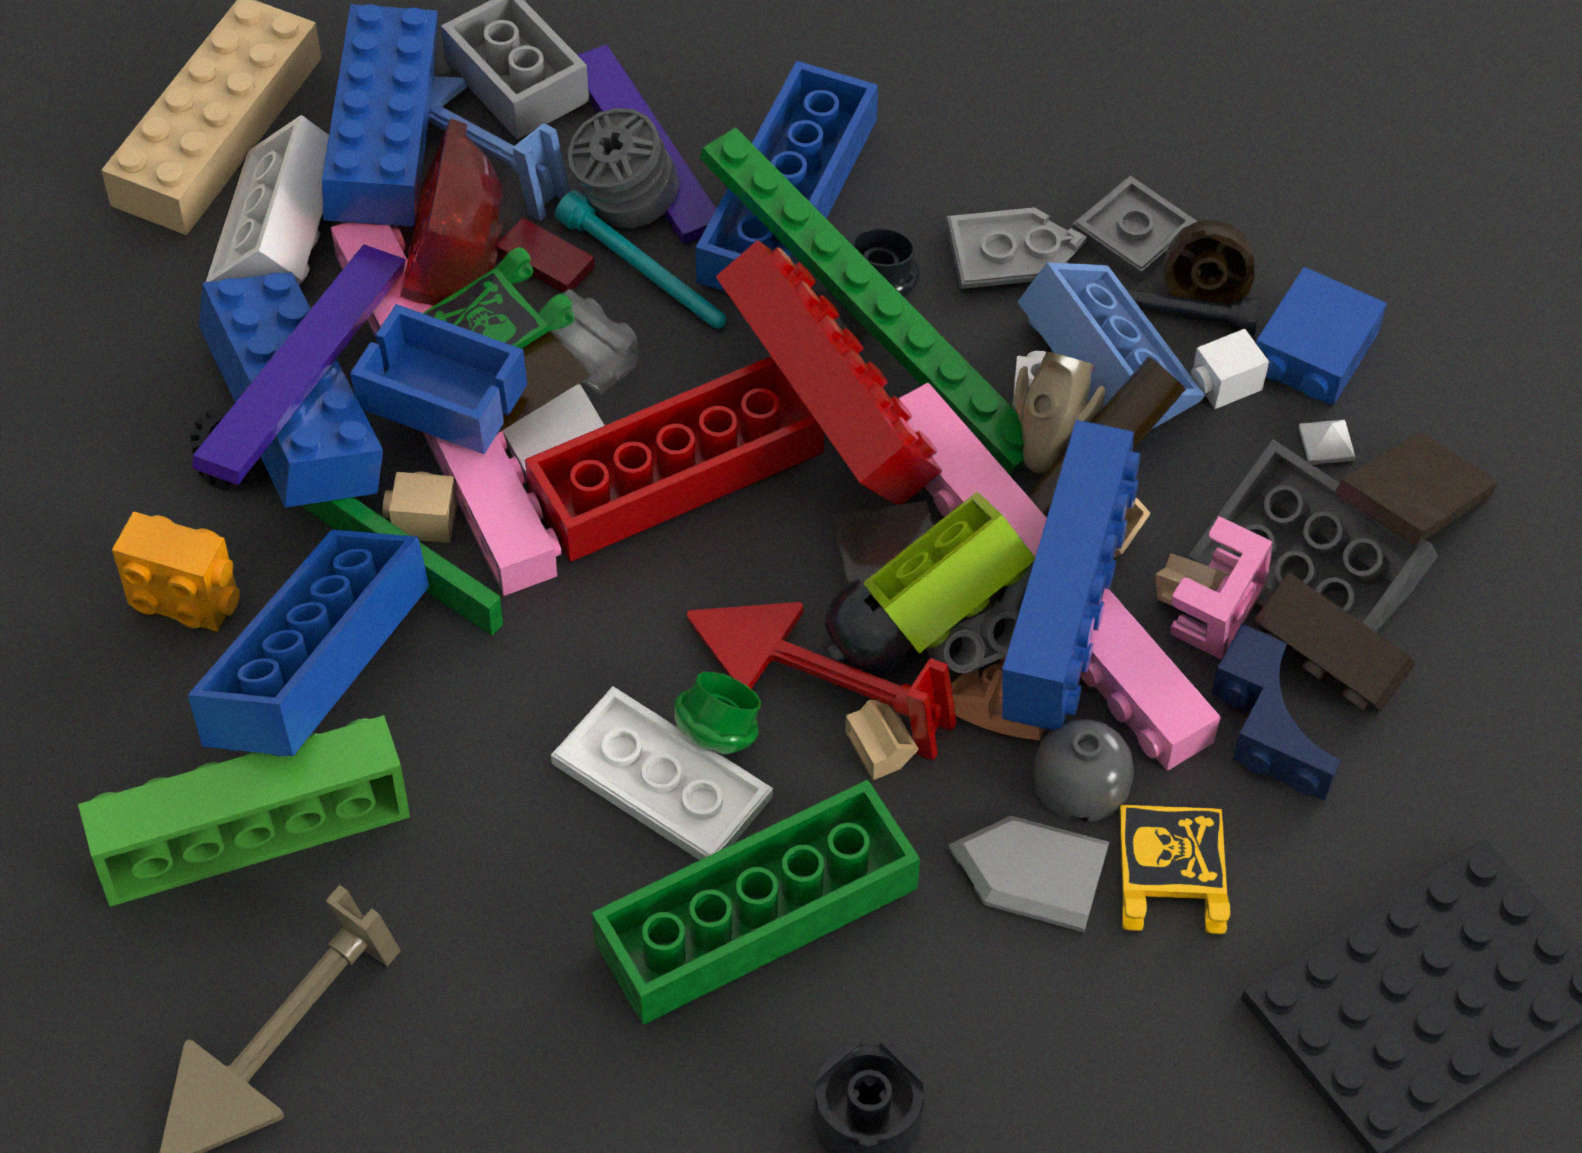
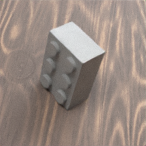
M490 0L441 25L445 63L458 77L465 79L469 89L517 140L533 132L541 124H548L589 102L587 65L525 0Z

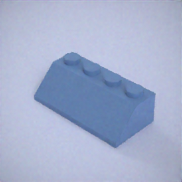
M1047 262L1018 300V304L1028 316L1029 324L1041 334L1052 349L1051 352L1094 365L1093 372L1091 373L1088 401L1091 400L1096 390L1103 386L1105 388L1104 407L1147 357L1152 358L1165 368L1186 389L1153 428L1199 403L1205 396L1108 265Z

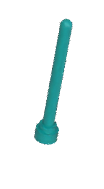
M573 190L561 199L555 211V218L570 230H586L711 327L720 329L725 326L727 318L722 311L598 218L596 210L586 196L578 190Z

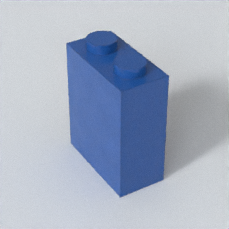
M1303 267L1256 340V345L1269 361L1266 378L1277 380L1303 392L1310 398L1319 399L1334 406L1377 337L1387 303Z

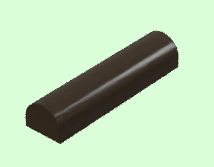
M1147 357L1090 423L1133 431L1134 450L1186 389L1165 368L1152 358ZM1067 450L1027 494L1046 518Z

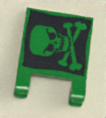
M520 247L510 251L496 268L423 312V314L520 349L549 331L571 325L575 320L574 312L571 310L573 307L572 301L566 295L558 294L554 296L537 313L514 288L512 283L525 281L533 274V268L529 264L531 261L530 255Z

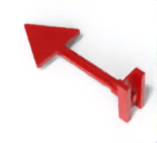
M801 602L701 609L687 612L688 622L727 675L747 685L750 689L755 685L771 661H777L892 706L895 712L910 717L913 740L919 749L916 754L934 761L938 754L935 732L938 727L953 731L957 724L948 664L930 658L912 686L908 684L900 686L786 642L785 639L804 613Z

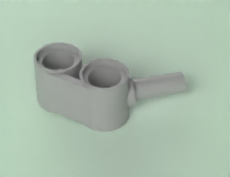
M1034 563L1028 566L1029 570L1021 580L1007 586L1001 602L996 600L995 603H989L978 614L955 624L951 628L950 635L941 644L934 648H927L929 656L932 659L948 664L950 670L963 674L972 672L1007 656L1019 615V608L1023 601ZM1004 618V632L1000 637L994 639V626L999 620ZM961 637L962 647L960 652L953 658H950V645L956 638Z

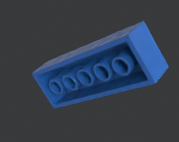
M350 4L322 176L323 220L415 227L438 52V11L422 10L419 8L383 7L373 4Z
M796 61L752 142L826 219L877 121L878 85ZM727 188L696 245V283L725 291L716 276L757 240L772 251L777 247L781 248L794 265L797 262H801Z
M292 272L271 273L263 276L237 279L227 278L220 281L202 283L199 328L235 402L311 310ZM337 359L261 455L262 461L284 507L377 494L383 449Z
M1080 420L1075 421L1002 669V719L1053 731L1062 728L1066 714L1073 716L1076 714L1081 694V686H1078L1081 672L1087 673L1093 650V644L1090 643L1093 630L1098 631L1101 625L1105 602L1102 601L1104 589L1110 590L1116 568V560H1113L1116 548H1122L1127 529L1126 511L1127 508H1133L1139 482V480H1136L1141 453L1133 451V431Z
M331 530L188 694L202 746L227 749L229 751L267 753L274 756H294L428 589L429 582L418 536Z

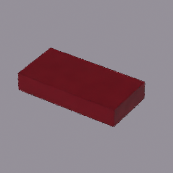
M523 217L495 245L496 256L504 259L513 249L517 247L523 248L531 258L529 264L533 268L532 276L566 295H569L595 268V260L592 255Z

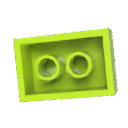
M977 491L863 582V584L914 648L921 653L926 648H934L941 644L950 635L951 628L965 616L972 617L981 612L988 605L989 597L1004 585L1010 586L1021 580L1028 572V566L1034 562L1035 556L1005 517Z

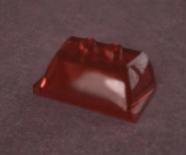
M452 118L448 122L422 184L415 227L413 228L399 296L417 303L429 305L440 303L493 270L498 251L494 250L497 245L503 223L498 222L503 185L489 158L465 135L467 124Z

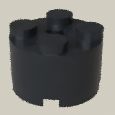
M862 1041L852 1042L843 1045L831 1053L819 1069L814 1093V1127L825 1149L829 1153H907L918 1138L922 1122L924 1088L918 1066L903 1050L880 1042V1046L862 1045Z

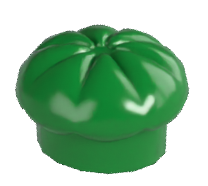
M702 672L697 675L692 688L683 690L676 697L673 708L674 718L680 732L690 738L697 746L707 750H714L721 754H732L749 748L757 739L759 729L756 716L761 707V700L752 689L737 679L721 673Z

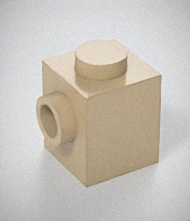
M396 472L393 491L386 490L384 494L383 518L390 519L392 524L410 536H418L419 541L451 542L457 510L454 476L432 475L428 472Z

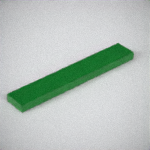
M354 497L300 505L335 530L410 536ZM420 543L429 582L426 592L492 636L503 625L500 596Z

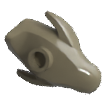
M1046 352L1030 387L1028 367L1023 366L1020 369L1015 388V404L1021 423L1024 464L1031 472L1045 475L1069 445L1075 421L1091 422L1101 411L1105 398V388L1103 386L1096 390L1088 403L1093 364L1058 353Z

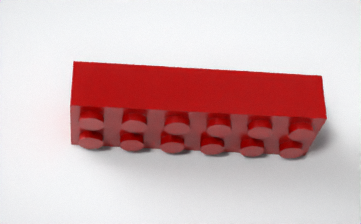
M757 240L716 276L859 483L900 507L942 472V469L932 457L938 452L936 447L922 431L914 432L908 423L913 417L908 408L898 397L894 395L890 398L883 387L888 384L887 379L872 362L869 361L866 364L859 355L864 350L863 346L847 328L841 330L835 322L840 316L838 311L825 296L821 295L818 297L811 287L816 284V281L801 263L797 262L794 265L781 248L777 247L772 251Z
M770 356L526 458L525 467L528 493H535L545 522L549 528L554 530L562 550L569 561L572 562L824 453V431Z

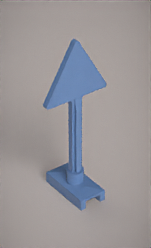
M434 76L428 122L509 165L511 170L519 175L528 215L542 221L546 217L544 205L555 196L562 199L570 192L556 129L543 123L513 146L443 108L446 103L467 87L464 78Z

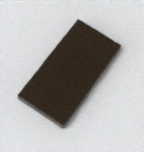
M1420 431L1342 478L1335 493L1412 545H1418L1491 496L1499 481Z

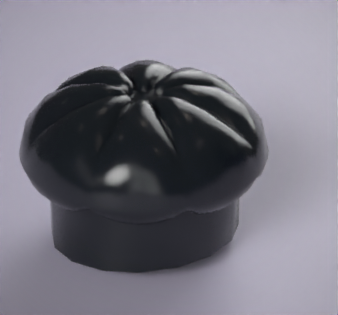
M890 228L867 229L855 236L852 240V245L903 297H906L913 291L919 280L920 272L917 261L914 258L915 245L908 236Z

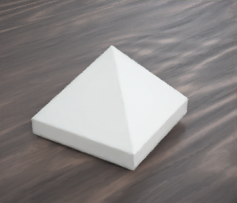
M1345 419L1299 424V433L1307 461L1310 464L1316 465L1355 460V453Z

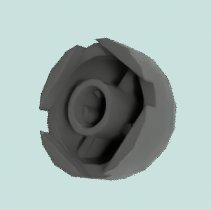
M1091 719L1071 720L1064 723L1062 728L1051 730L1041 741L1032 768L1034 792L1044 807L1060 818L1070 820L1071 816L1078 818L1088 817L1087 822H1098L1114 815L1120 809V805L1126 803L1134 777L1131 750L1122 736L1105 723Z

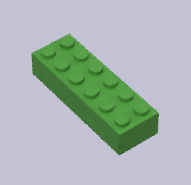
M384 715L373 719H357L345 727L321 734L312 733L294 756H274L267 753L249 752L245 756L225 762L206 763L193 771L173 777L154 778L142 786L118 793H102L90 801L78 804L91 857L110 907L410 818L401 764Z

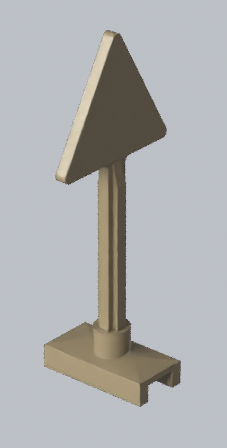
M339 885L326 900V903L342 927L327 944L329 950L233 1063L226 1066L193 1040L185 1041L159 1153H204L283 1119V1111L249 1084V1080L347 964L352 965L362 952L365 951L388 967L400 953L399 946L379 913L371 908L366 915H362L348 890Z

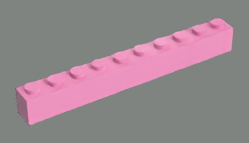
M345 222L331 227L335 255L342 270L363 244L406 259L404 273L367 319L375 337L395 304L420 313L436 305L431 290L423 291L419 284L422 283V278L414 257L406 258L403 252L406 248L398 226L390 227V225ZM503 431L495 436L485 454L423 432L443 475L454 476L457 503L503 596L557 577L556 557L561 555L558 538L552 528L545 530L540 521L543 519L540 503L534 492L526 493L522 485L525 484L524 474L517 458H508L505 452L507 443Z
M929 383L900 397L899 399L913 416L908 421L909 425L915 433L918 430L922 431L938 451L932 457L940 466L942 472L924 487L933 496L939 512L946 517L978 491L1005 517L1036 557L1047 520L1046 516ZM1104 589L1102 601L1105 602L1101 625L1098 631L1093 630L1090 643L1093 644L1089 668L1087 673L1081 672L1080 676L1088 686H1095L1107 700V705L1112 715L1119 722H1125L1136 734L1139 745L1145 754L1150 758H1156L1165 770L1168 771L1214 743L1220 715L1109 589Z

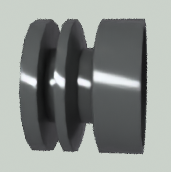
M614 108L599 112L585 121L572 136L568 149L570 169L584 190L585 196L596 210V214L605 223L616 228L633 229L644 226L665 214L675 201L679 188L677 169L665 149L656 127L646 115L634 109Z

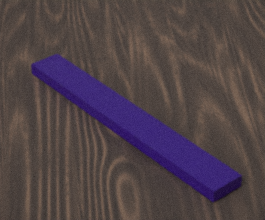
M363 244L193 454L192 468L238 485L404 273L406 259Z

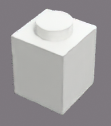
M1243 329L1198 347L1193 369L1191 370V377L1214 409H1217L1263 390L1269 361L1248 332Z

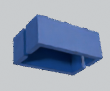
M395 304L376 333L377 344L370 342L350 372L354 394L362 410L481 454L486 453L504 424L503 414H510L528 385L523 349Z

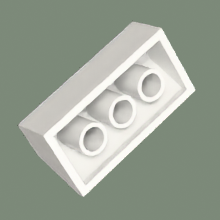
M299 116L248 150L206 282L288 272L293 273L298 285L305 280L309 272V265H307L309 255L320 235L317 229L323 214L322 176L329 135L304 116Z

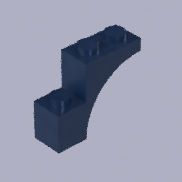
M1241 624L1217 668L1211 693L1220 697L1232 707L1251 711L1239 733L1233 759L1243 763L1252 772L1267 774L1289 784L1291 788L1301 794L1313 795L1325 801L1334 784L1341 760L1312 742L1299 729L1286 708L1281 693L1279 673L1287 643Z

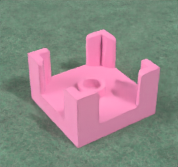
M1218 516L1209 532V538L1242 555L1238 557L1221 548H1216L1209 567L1230 574V576L1226 575L1222 580L1217 592L1189 578H1183L1172 595V606L1207 623V625L1187 615H1180L1177 621L1174 620L1172 623L1170 635L1222 660L1241 624H1244L1268 582L1272 541Z

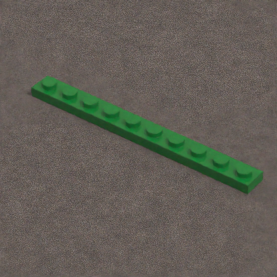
M736 127L702 148L699 159L922 386L929 383L1010 476L1025 465L1021 423L1017 412Z

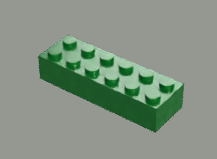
M867 779L592 912L594 943L642 1025L916 890L918 888L920 858Z

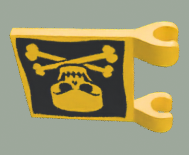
M1120 805L1123 895L1122 928L1133 931L1143 929L1147 911L1145 896L1205 899V931L1211 934H1225L1227 921L1230 918V903L1227 895L1222 809Z

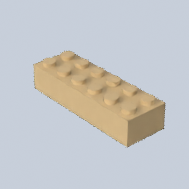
M237 0L102 168L101 172L110 206L187 235L246 159L248 150L259 142L322 59L316 22L256 0Z

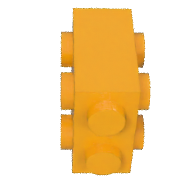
M133 511L112 548L128 605L143 614L153 615L157 613L176 619L181 624L190 628L203 627L218 632L226 615L231 616L234 613L240 596V591L236 587L232 572L233 562L229 559L225 539L208 529L200 528L195 530L175 524L164 516L154 515L151 517Z

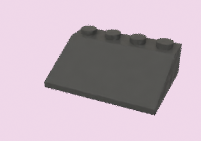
M1274 439L1188 555L1194 561L1209 566L1216 548H1221L1235 556L1241 557L1242 554L1209 538V532L1218 516L1272 541L1268 582L1256 601L1258 605L1263 607L1289 572L1375 632L1410 596L1438 557L1433 545L1427 540L1422 541L1418 545H1412L1337 496L1335 491L1339 482Z

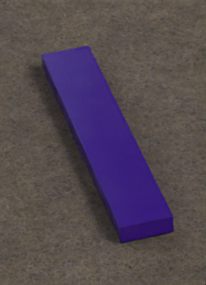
M606 44L578 54L577 56L587 65L589 101L597 113L614 108L634 109L646 115L654 124L664 143L665 149L677 169L679 188L675 201L665 212L664 216L683 244L701 238L716 207L608 45Z

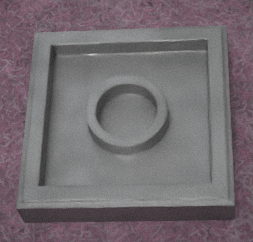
M1130 175L1073 223L1072 229L1087 236L1085 244L1138 281H1141L1164 261L1171 240L1184 227L1198 221Z

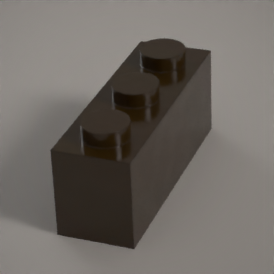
M1289 572L1254 619L1258 626L1264 630L1263 633L1287 643L1286 651L1289 648L1304 658L1299 665L1302 669L1322 683H1324L1328 676L1343 686L1339 694L1362 711L1369 704L1381 712L1416 665L1407 653Z

